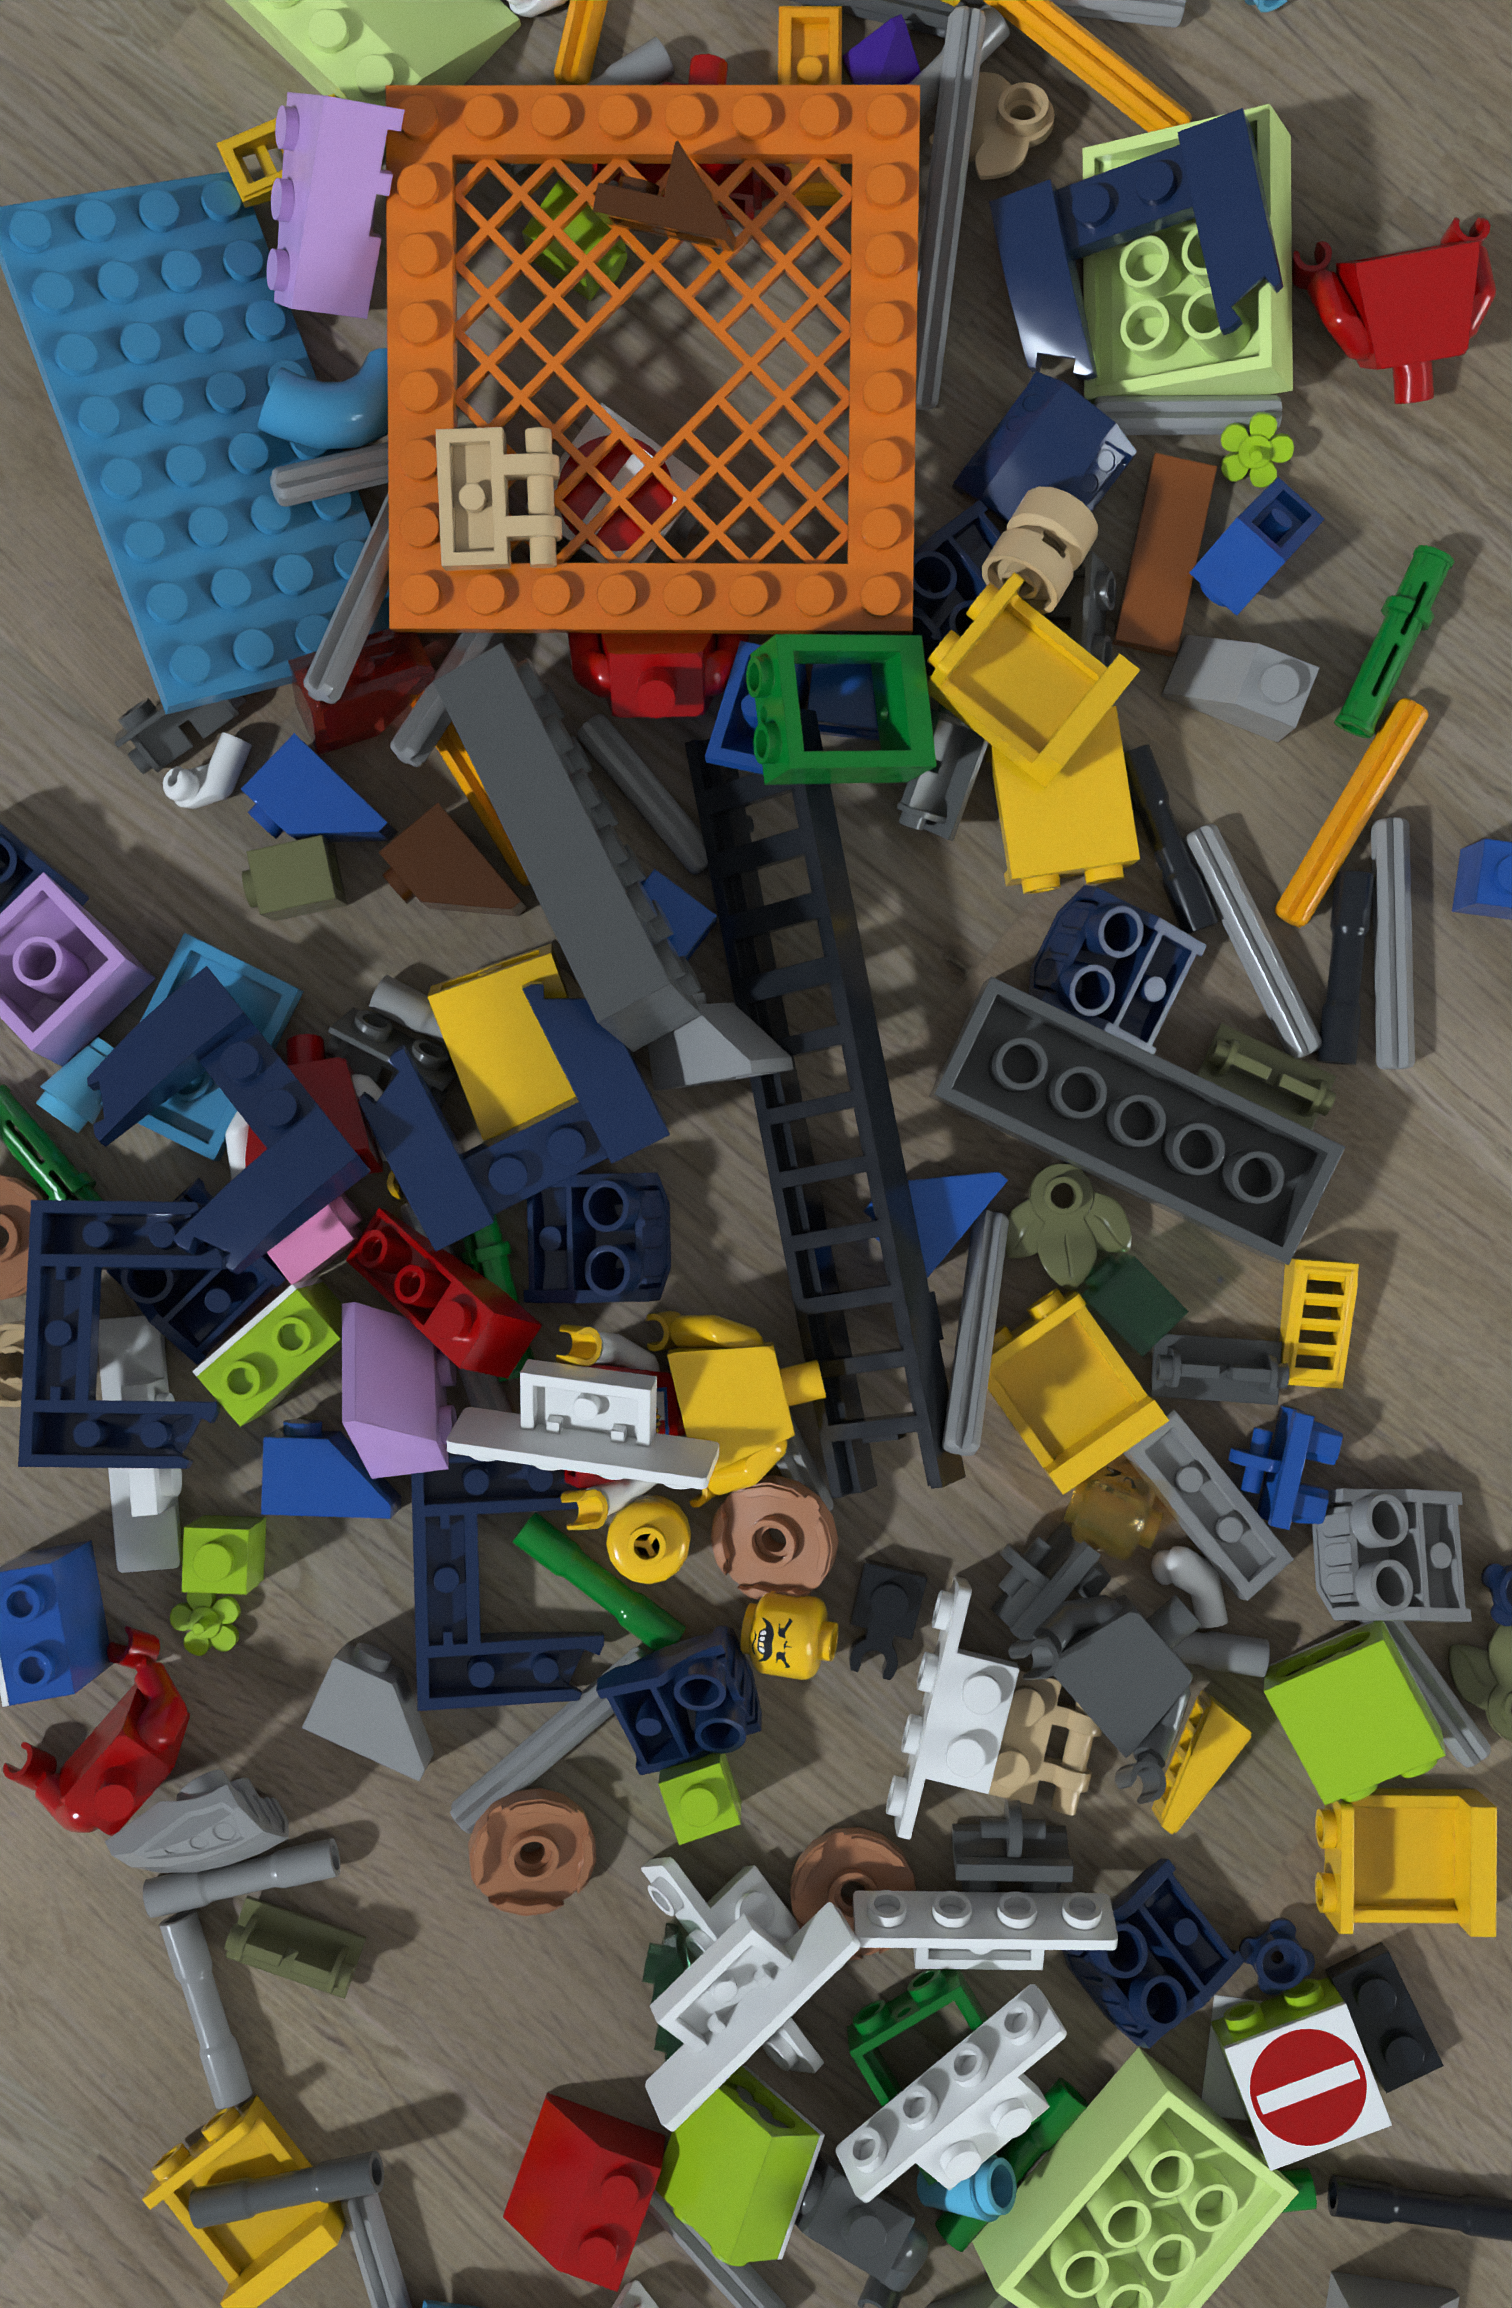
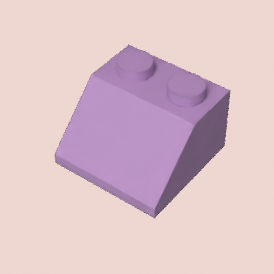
M44 872L0 914V1018L31 1051L62 1067L84 1049L156 979L106 927Z
M356 1302L342 1304V1423L372 1479L449 1469L447 1437L457 1422L454 1405H447L446 1387L456 1385V1365L406 1317Z

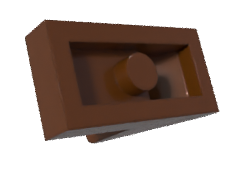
M676 141L674 145L664 197L658 196L660 188L658 185L634 177L621 176L618 187L598 182L593 212L605 224L734 252L736 237L679 141Z

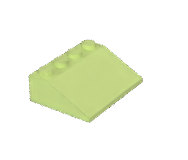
M225 0L322 95L329 96L335 94L337 98L386 106L385 85H464L521 26L520 19L501 0ZM385 142L384 153H383L385 156H386V142Z
M1270 104L1245 109L1244 112L1254 135L1283 288L1276 293L1265 279L1260 281L1232 307L1243 324L1233 333L1223 335L1217 318L1195 218L1083 257L1084 308L1097 371V378L1084 380V398L1092 404L1100 396L1270 395L1293 391L1291 135ZM1220 116L1082 148L1083 180L1180 145L1177 132Z
M1138 2047L1017 2188L1012 2210L1006 2215H1000L997 2220L988 2222L972 2243L995 2291L1018 2308H1201L1299 2191L1277 2169L1270 2171L1264 2157L1184 2082Z

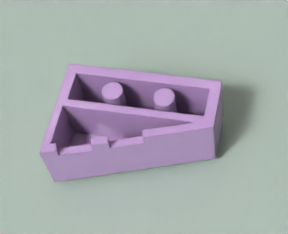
M287 92V106H280L275 128L277 147L283 149L284 153L282 178L275 179L271 193L272 217L274 220L279 221L277 249L272 248L270 250L267 260V284L270 290L275 291L274 303L290 309L367 319L382 239L379 234L373 233L376 194L389 196L393 178L391 171L381 169L387 130L401 132L404 109L325 95Z

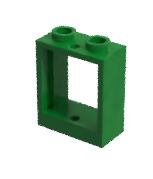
M775 634L750 654L751 659L747 666L746 683L748 692L751 697L755 698L758 725L754 733L753 747L756 760L763 767L764 785L909 782L937 766L922 635ZM795 664H871L880 750L804 751Z
M927 1969L909 1983L906 1992L887 2003L885 2000H877L866 2005L854 2016L853 2023L847 2026L849 2053L882 2107L902 2092L903 2089L879 2051V2045L955 2001L972 2031H975L989 2019L959 1969ZM1040 2116L1037 2117L1033 2122H1031V2125L1039 2121ZM916 2164L929 2186L937 2182L935 2178Z

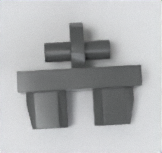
M1062 1521L1047 1541L1038 1536L1024 1554L1010 1544H1007L1002 1550L1001 1556L1013 1567L998 1584L1004 1593L991 1609L1008 1625L1010 1631L1020 1640L1033 1639L1034 1631L1067 1598L1073 1589L1084 1598L1098 1596L1111 1581V1576L1098 1561L1101 1555L1073 1528Z
M1005 1800L1004 1819L981 1818L980 1824H952L951 1842L956 1880H961L963 1892H998V1881H1020L1022 1892L1059 1893L1062 1882L1073 1881L1074 1866L1073 1860L1069 1855L1066 1826L1046 1825L1045 1819H1022L1020 1800Z

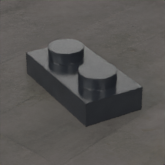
M1382 1942L1325 1969L1330 1981L1348 2007L1364 2052L1386 2094L1444 2066L1398 1969Z

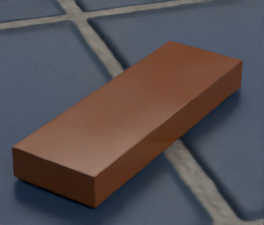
M1159 453L1154 454L1150 464L1114 630L1113 645L1168 657L1176 655L1193 582V576L1189 572L1197 563L1217 466Z

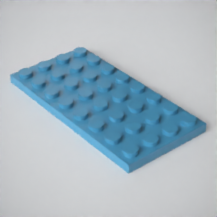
M229 172L0 206V265L166 715L304 681L372 529L358 490L288 507L279 505L274 497L270 476H272V471L276 467L341 453L343 449H313L276 438L258 429V421L266 396L281 367L314 380L317 379L291 309L274 303L275 291L270 290L267 284L269 248L253 206L244 207ZM389 588L354 668L408 655L415 646L410 632H393L389 629Z

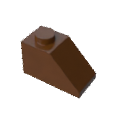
M438 802L379 851L380 855L390 865V868L382 874L383 877L407 904L417 897L429 909L519 916L528 909Z

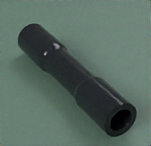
M1143 745L1125 752L1124 758L1132 809L1139 816L1163 876L1165 893L1180 930L1191 934L1218 923V918L1200 872L1192 864L1170 808L1169 794L1150 745Z
M1338 871L1335 876L1330 921L1332 945L1327 996L1322 1007L1319 1034L1322 1039V1046L1318 1049L1317 1062L1356 1065L1361 1019L1359 995L1365 937L1370 926L1374 885L1373 873Z
M1332 2175L1329 2180L1327 2199L1328 2209L1332 2217L1382 2224L1400 2222L1461 2231L1468 2236L1512 2242V2200L1474 2194L1456 2196L1399 2188L1387 2182Z

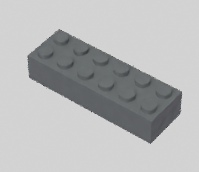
M500 643L434 680L433 683L597 1023L634 1052L701 1016L702 1014L692 996L702 990L699 981L683 955L679 957L667 937L674 934L672 927L656 899L650 900L640 883L646 879L645 873L628 844L623 845L613 828L619 824L615 812L601 789L596 791L587 775L592 770L590 762L574 736L570 737L561 722V719L566 717L565 712L548 683L543 684L531 661L526 658L518 663L504 644Z
M992 976L983 983L929 1095L930 1098L1063 1162L1080 1168L1090 1175L1269 1261L1286 1265L1290 1264L1345 1149V1146Z

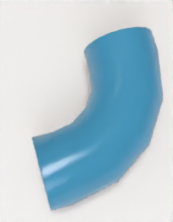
M378 348L369 352L359 371L353 377L341 382H321L281 367L266 396L258 421V429L276 438L313 449L358 448L387 436V348Z

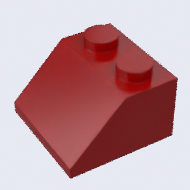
M546 2093L506 2204L503 2218L556 2270L618 2292L662 2170L665 2135Z

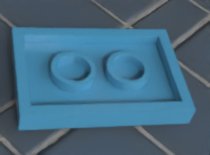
M184 932L141 1021L168 996L207 966L275 1050L304 991ZM205 1071L144 1117L138 1124L213 1161H220L227 1148L225 1133L237 1110L207 1071Z

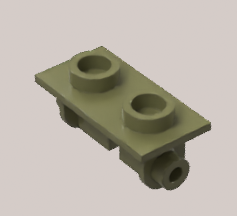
M1220 1023L1197 1073V1076L1310 1130L1313 1129L1319 1114L1323 1116L1328 1114L1336 1098V1093L1330 1090L1337 1076L1298 1058L1295 1059L1292 1055Z
M247 1895L238 1922L233 1924L224 1949L228 1950L226 1954L228 1959L345 1999L367 1937Z

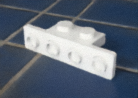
M144 1315L99 1320L98 1353L102 1400L175 1401L172 1393H169L164 1335L152 1326ZM108 1468L117 1570L121 1573L174 1569L183 1563L178 1495L182 1487L181 1469Z
M527 1359L520 1372L521 1414L467 1407L462 1411L447 1437V1452L470 1456L479 1461L500 1460L534 1465L539 1469L547 1471L562 1469L597 1474L609 1480H639L664 1484L669 1488L680 1490L707 1488L719 1458L718 1442L656 1433L657 1376Z
M957 1576L953 1578L950 1592L940 1590L936 1600L932 1628L940 1629L935 1654L925 1652L921 1661L917 1679V1690L924 1691L925 1694L920 1714H909L903 1733L901 1751L909 1754L904 1777L894 1775L887 1799L886 1814L894 1816L897 1837L908 1840L912 1836L925 1779L989 1794L1020 1669L1016 1662L958 1648L972 1588L967 1579Z
M673 1858L650 1859L641 1867L642 1872L651 1883L648 1886L651 1898L667 1915L676 1916L689 1934L686 1937V1944L697 1959L744 1913L783 1945L800 1930L795 1918L755 1865L744 1866L707 1903ZM791 2017L762 2044L770 2059L785 2071L816 2073L824 2064L822 2058Z
M858 1890L853 1893L854 1934L860 1942V1947L913 1948L915 1969L1043 1970L1045 1950H1115L1117 1948L1118 1934L1109 1895L1104 1893Z
M828 1902L785 1945L781 1944L744 1913L650 2005L656 2022L684 2043L647 2079L645 2084L661 2125L670 2131H675L859 1950V1940L841 1910L833 1903Z
M1035 1984L1028 1985L837 2145L836 2154L855 2195L864 2203L870 2202L915 2163L950 2191L958 2183L974 2175L983 2162L1012 2138L1023 2134L1029 2128L1031 2122L1050 2107L1039 2087L1024 2072L1065 2039L1067 2032L1044 1993Z

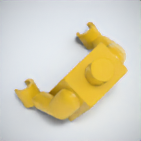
M676 1311L648 1314L645 1317V1321H658L663 1327L664 1335L662 1341L647 1343V1348L654 1352L670 1349L667 1357L686 1436L688 1438L719 1443V1458L707 1488L702 1489V1493L689 1500L692 1507H700L716 1495L756 1485L786 1454L787 1439L795 1436L789 1407L826 1398L818 1360L780 1369L773 1342H764L756 1328L717 1315H681Z

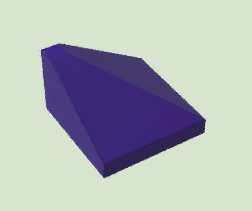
M902 14L888 20L842 56V63L852 85H908L921 72Z

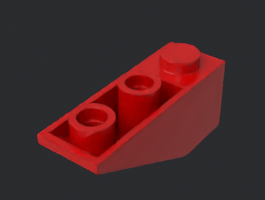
M378 1208L346 1259L357 1272L458 1368L509 1378L542 1326L503 1289L443 1248L435 1251L428 1238L385 1209Z

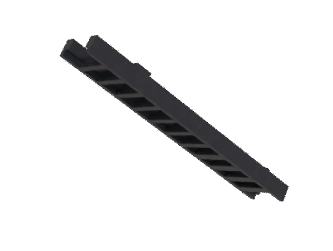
M800 709L804 751H824L816 711ZM710 739L686 742L687 759L735 1005L792 1057L793 1070L750 1077L804 1359L805 1363L818 1360L826 1398L813 1401L831 1497L842 1498L849 1494L862 1493L878 1486L869 1443L899 1440L906 1437V1433L913 1432L918 1434L927 1485L931 1486V1489L943 1488L966 1477L962 1456L946 1452L942 1446L949 1396L939 1342L944 1337L935 1291H929L830 784L764 785V776L758 773L739 778L738 769L706 763L705 754ZM792 792L799 828L752 842L751 833L754 831V823L752 817L746 814L745 807ZM805 856L811 892L764 905L758 870ZM817 920L824 957L777 969L770 933ZM830 984L837 1025L790 1036L782 996ZM842 1046L850 1091L802 1101L794 1057ZM854 1108L863 1156L815 1165L806 1118ZM866 1172L876 1220L827 1229L818 1181ZM879 1237L888 1284L840 1291L831 1245ZM892 1302L901 1348L852 1354L843 1309ZM904 1367L913 1412L864 1417L856 1373Z

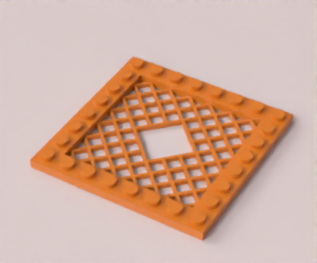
M385 85L386 106L405 110L401 132L387 130L386 170L391 171L393 174L390 194L386 196L389 629L393 632L912 635L920 85ZM676 141H679L688 154L717 206L720 205L743 229L736 237L734 252L723 250L718 255L711 247L691 243L710 264L686 289L662 265L684 241L669 238L652 255L629 231L630 229L608 225L611 230L586 255L563 231L587 205L593 210L598 182L608 184L620 170L627 177L646 180L631 164H671ZM457 164H476L457 184ZM499 164L542 165L520 187ZM608 164L587 187L565 165ZM698 164L740 165L718 186ZM764 164L807 165L784 186ZM831 164H852V186ZM669 170L656 183L660 187L658 196L665 194ZM490 171L512 196L487 221L465 196ZM556 171L578 196L553 221L530 196ZM753 171L775 193L776 197L751 221L728 195ZM818 171L842 194V197L819 221L794 196ZM523 205L545 230L520 255L498 230ZM786 205L809 231L784 255L761 229ZM457 206L480 228L458 252ZM850 206L851 255L827 231ZM490 239L513 263L487 289L465 264ZM556 239L578 264L553 289L530 264ZM621 239L644 264L619 289L596 264ZM751 239L776 263L752 289L728 265ZM817 239L842 263L818 289L794 265ZM457 273L480 296L458 321ZM523 273L543 293L545 299L520 323L497 298ZM589 273L611 298L586 323L563 298ZM654 273L743 366L651 458L576 381L563 365ZM718 273L743 297L719 323L694 299ZM784 273L808 297V300L785 323L760 299ZM851 273L849 323L826 297ZM491 307L513 332L487 356L465 332ZM556 307L573 324L578 332L553 357L530 332ZM751 307L775 330V333L752 357L727 333ZM817 307L841 331L818 357L793 333ZM457 340L481 364L459 387L457 382ZM523 340L546 365L520 390L497 366ZM783 341L808 365L784 391L760 367ZM850 341L848 390L825 365ZM491 374L513 399L488 424L465 399ZM556 374L579 399L553 424L530 399ZM816 374L841 399L817 425L792 400ZM750 375L775 398L751 425L726 400ZM523 407L541 427L552 430V444L556 441L579 465L554 491L555 508L579 533L556 555L557 566L553 568L530 567V563L511 562L510 569L445 571L441 566L435 429H458V408L477 428L504 427ZM589 408L611 433L586 458L564 436L563 432ZM717 408L742 432L718 458L693 434ZM783 408L808 433L784 458L759 434ZM848 409L849 459L824 434ZM621 441L644 467L618 491L595 466ZM686 441L709 467L684 492L661 466ZM750 441L775 466L751 492L726 468ZM815 442L840 466L816 492L791 467ZM506 443V445H507V454H517V453ZM589 475L611 500L586 525L562 500ZM654 475L677 500L651 525L631 505L628 499ZM717 475L742 499L718 525L693 501ZM782 475L807 499L783 526L758 501ZM847 476L848 525L823 501ZM517 480L508 481V489H509ZM619 508L644 532L620 558L595 534ZM686 508L709 534L683 558L660 533ZM751 508L775 534L749 559L725 533ZM815 508L840 533L816 559L790 534ZM510 541L511 552L522 541ZM588 541L609 563L566 562ZM653 541L673 563L631 562ZM718 541L738 563L696 562ZM783 541L804 564L762 562ZM848 542L847 564H826Z

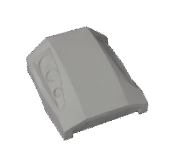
M1341 1488L1328 1490L1329 1502L1325 1520L1322 1524H1312L1316 1590L1334 1621L1472 1622L1471 1609L1465 1606L1458 1505H1463L1462 1492L1421 1489Z
M218 1769L207 1772L188 1783L178 1793L177 1801L158 1802L106 1840L105 1843L113 1857L133 1868L157 1873L200 1872L245 1860L289 1839V1820L277 1799H269L268 1797L263 1799L259 1797L249 1778H239L230 1782L224 1770Z

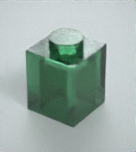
M1124 1253L1118 1260L1112 1255H1108L1090 1271L1084 1280L1089 1286L1081 1295L1087 1303L1086 1305L1132 1352L1142 1357L1189 1312L1132 1255Z

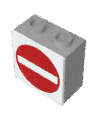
M600 404L651 458L662 448L605 404ZM593 414L572 444L587 458L607 438L611 431ZM620 441L595 467L620 491L644 465ZM566 451L559 459L560 479L554 481V491L579 466ZM673 455L661 466L684 492L700 477L698 473ZM587 475L562 501L587 525L606 506L611 498ZM654 475L628 499L631 505L651 525L677 500ZM706 486L693 501L708 516L710 509L705 506L708 501ZM527 502V504L525 505V509H526L527 515H528V502ZM555 508V516L562 518V540L556 541V545L563 549L579 531ZM619 508L595 534L620 558L644 532ZM685 508L660 534L674 547L681 536L689 541L702 525ZM588 541L572 556L580 563H609ZM652 541L631 563H671V560Z

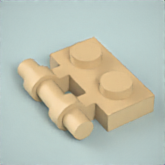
M503 427L435 429L441 566L445 571L510 569V541L529 542L530 567H556V541L562 540V518L555 516L554 481L560 479L559 456L552 454V430L544 427L526 429V454H507L506 432ZM508 481H527L528 515L509 516Z
M1019 1666L1020 1669L989 1795L1010 1800H1020V1802L1033 1805L1039 1780L1056 1785L1051 1808L1062 1814L1075 1815L1080 1793L1088 1791L1092 1771L1087 1768L1093 1738L1101 1736L1102 1731L1077 1702L1074 1705L1058 1701L1062 1685L1054 1676L1048 1679L1024 1680L1023 1675L1029 1672L1031 1668ZM1052 1724L1069 1729L1062 1760L1045 1756Z

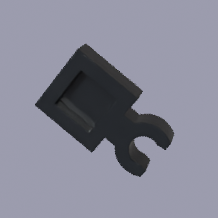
M864 1559L849 1620L851 1625L863 1627L866 1630L865 1634L859 1636L850 1647L849 1664L851 1671L858 1672L863 1655L868 1651L876 1650L885 1657L881 1672L883 1679L891 1680L898 1667L896 1650L892 1644L895 1635L912 1640L927 1582L926 1573Z

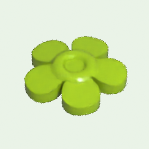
M1257 412L1250 419V433H1248L1245 426L1236 422L1229 424L1223 430L1220 438L1221 444L1225 450L1231 453L1227 454L1221 461V470L1228 480L1237 482L1243 479L1249 469L1251 483L1258 488L1269 486L1277 477V469L1272 461L1276 463L1287 462L1293 455L1294 444L1288 434H1275L1277 420L1274 415L1267 412Z
M188 1592V1603H179L172 1608L170 1612L172 1627L178 1631L191 1630L186 1634L183 1642L185 1649L189 1653L196 1656L204 1655L212 1645L220 1652H227L236 1645L239 1640V1632L231 1623L240 1617L241 1608L233 1597L229 1595L223 1596L215 1603V1593Z

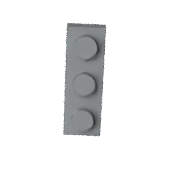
M1166 1409L1164 1414L1169 1421L1128 1449L1123 1455L1237 1598L1248 1601L1290 1564L1294 1558L1175 1409Z

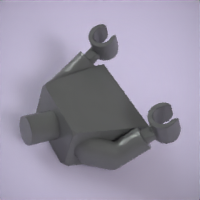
M1176 1594L1147 1619L1126 1595L1118 1596L1115 1599L1107 1595L1064 1601L1038 1626L1033 1633V1639L1013 1642L1009 1647V1655L1011 1659H1019L1032 1654L1033 1665L1030 1671L1023 1675L1024 1680L1048 1679L1054 1676L1125 1758L1133 1753L1137 1762L1120 1767L1115 1774V1783L1119 1789L1131 1787L1138 1775L1143 1783L1142 1793L1137 1799L1138 1804L1160 1799L1166 1789V1777L1162 1768L1165 1767L1178 1737L1191 1695L1189 1684L1194 1677L1173 1649L1202 1624Z
M819 2151L794 2224L810 2239L870 2274L857 2303L860 2308H863L865 2303L879 2308H898L905 2289L926 2261L928 2254L927 2238L919 2229L913 2226L915 2217L911 2206L907 2202L884 2189L870 2202L864 2203L855 2195L841 2163L823 2151Z

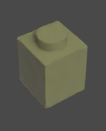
M323 835L246 851L250 869L242 871L243 888L250 907H258L260 915L272 921H278L348 906L335 845Z

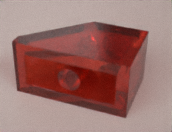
M389 628L367 636L342 696L334 704L312 699L308 696V690L304 687L303 681L316 652L288 660L289 669L292 674L295 704L318 755L380 735L435 680V671L417 634L393 632Z

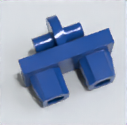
M1283 1405L1280 1406L1270 1455L1268 1453L1273 1431L1254 1427L1250 1449L1231 1447L1228 1461L1246 1466L1241 1490L1260 1494L1264 1471H1266L1257 1513L1262 1519L1268 1521V1525L1290 1530L1291 1522L1322 1524L1325 1520L1329 1502V1491L1323 1487L1300 1482L1305 1459L1335 1465L1339 1457L1343 1434L1315 1421V1416Z

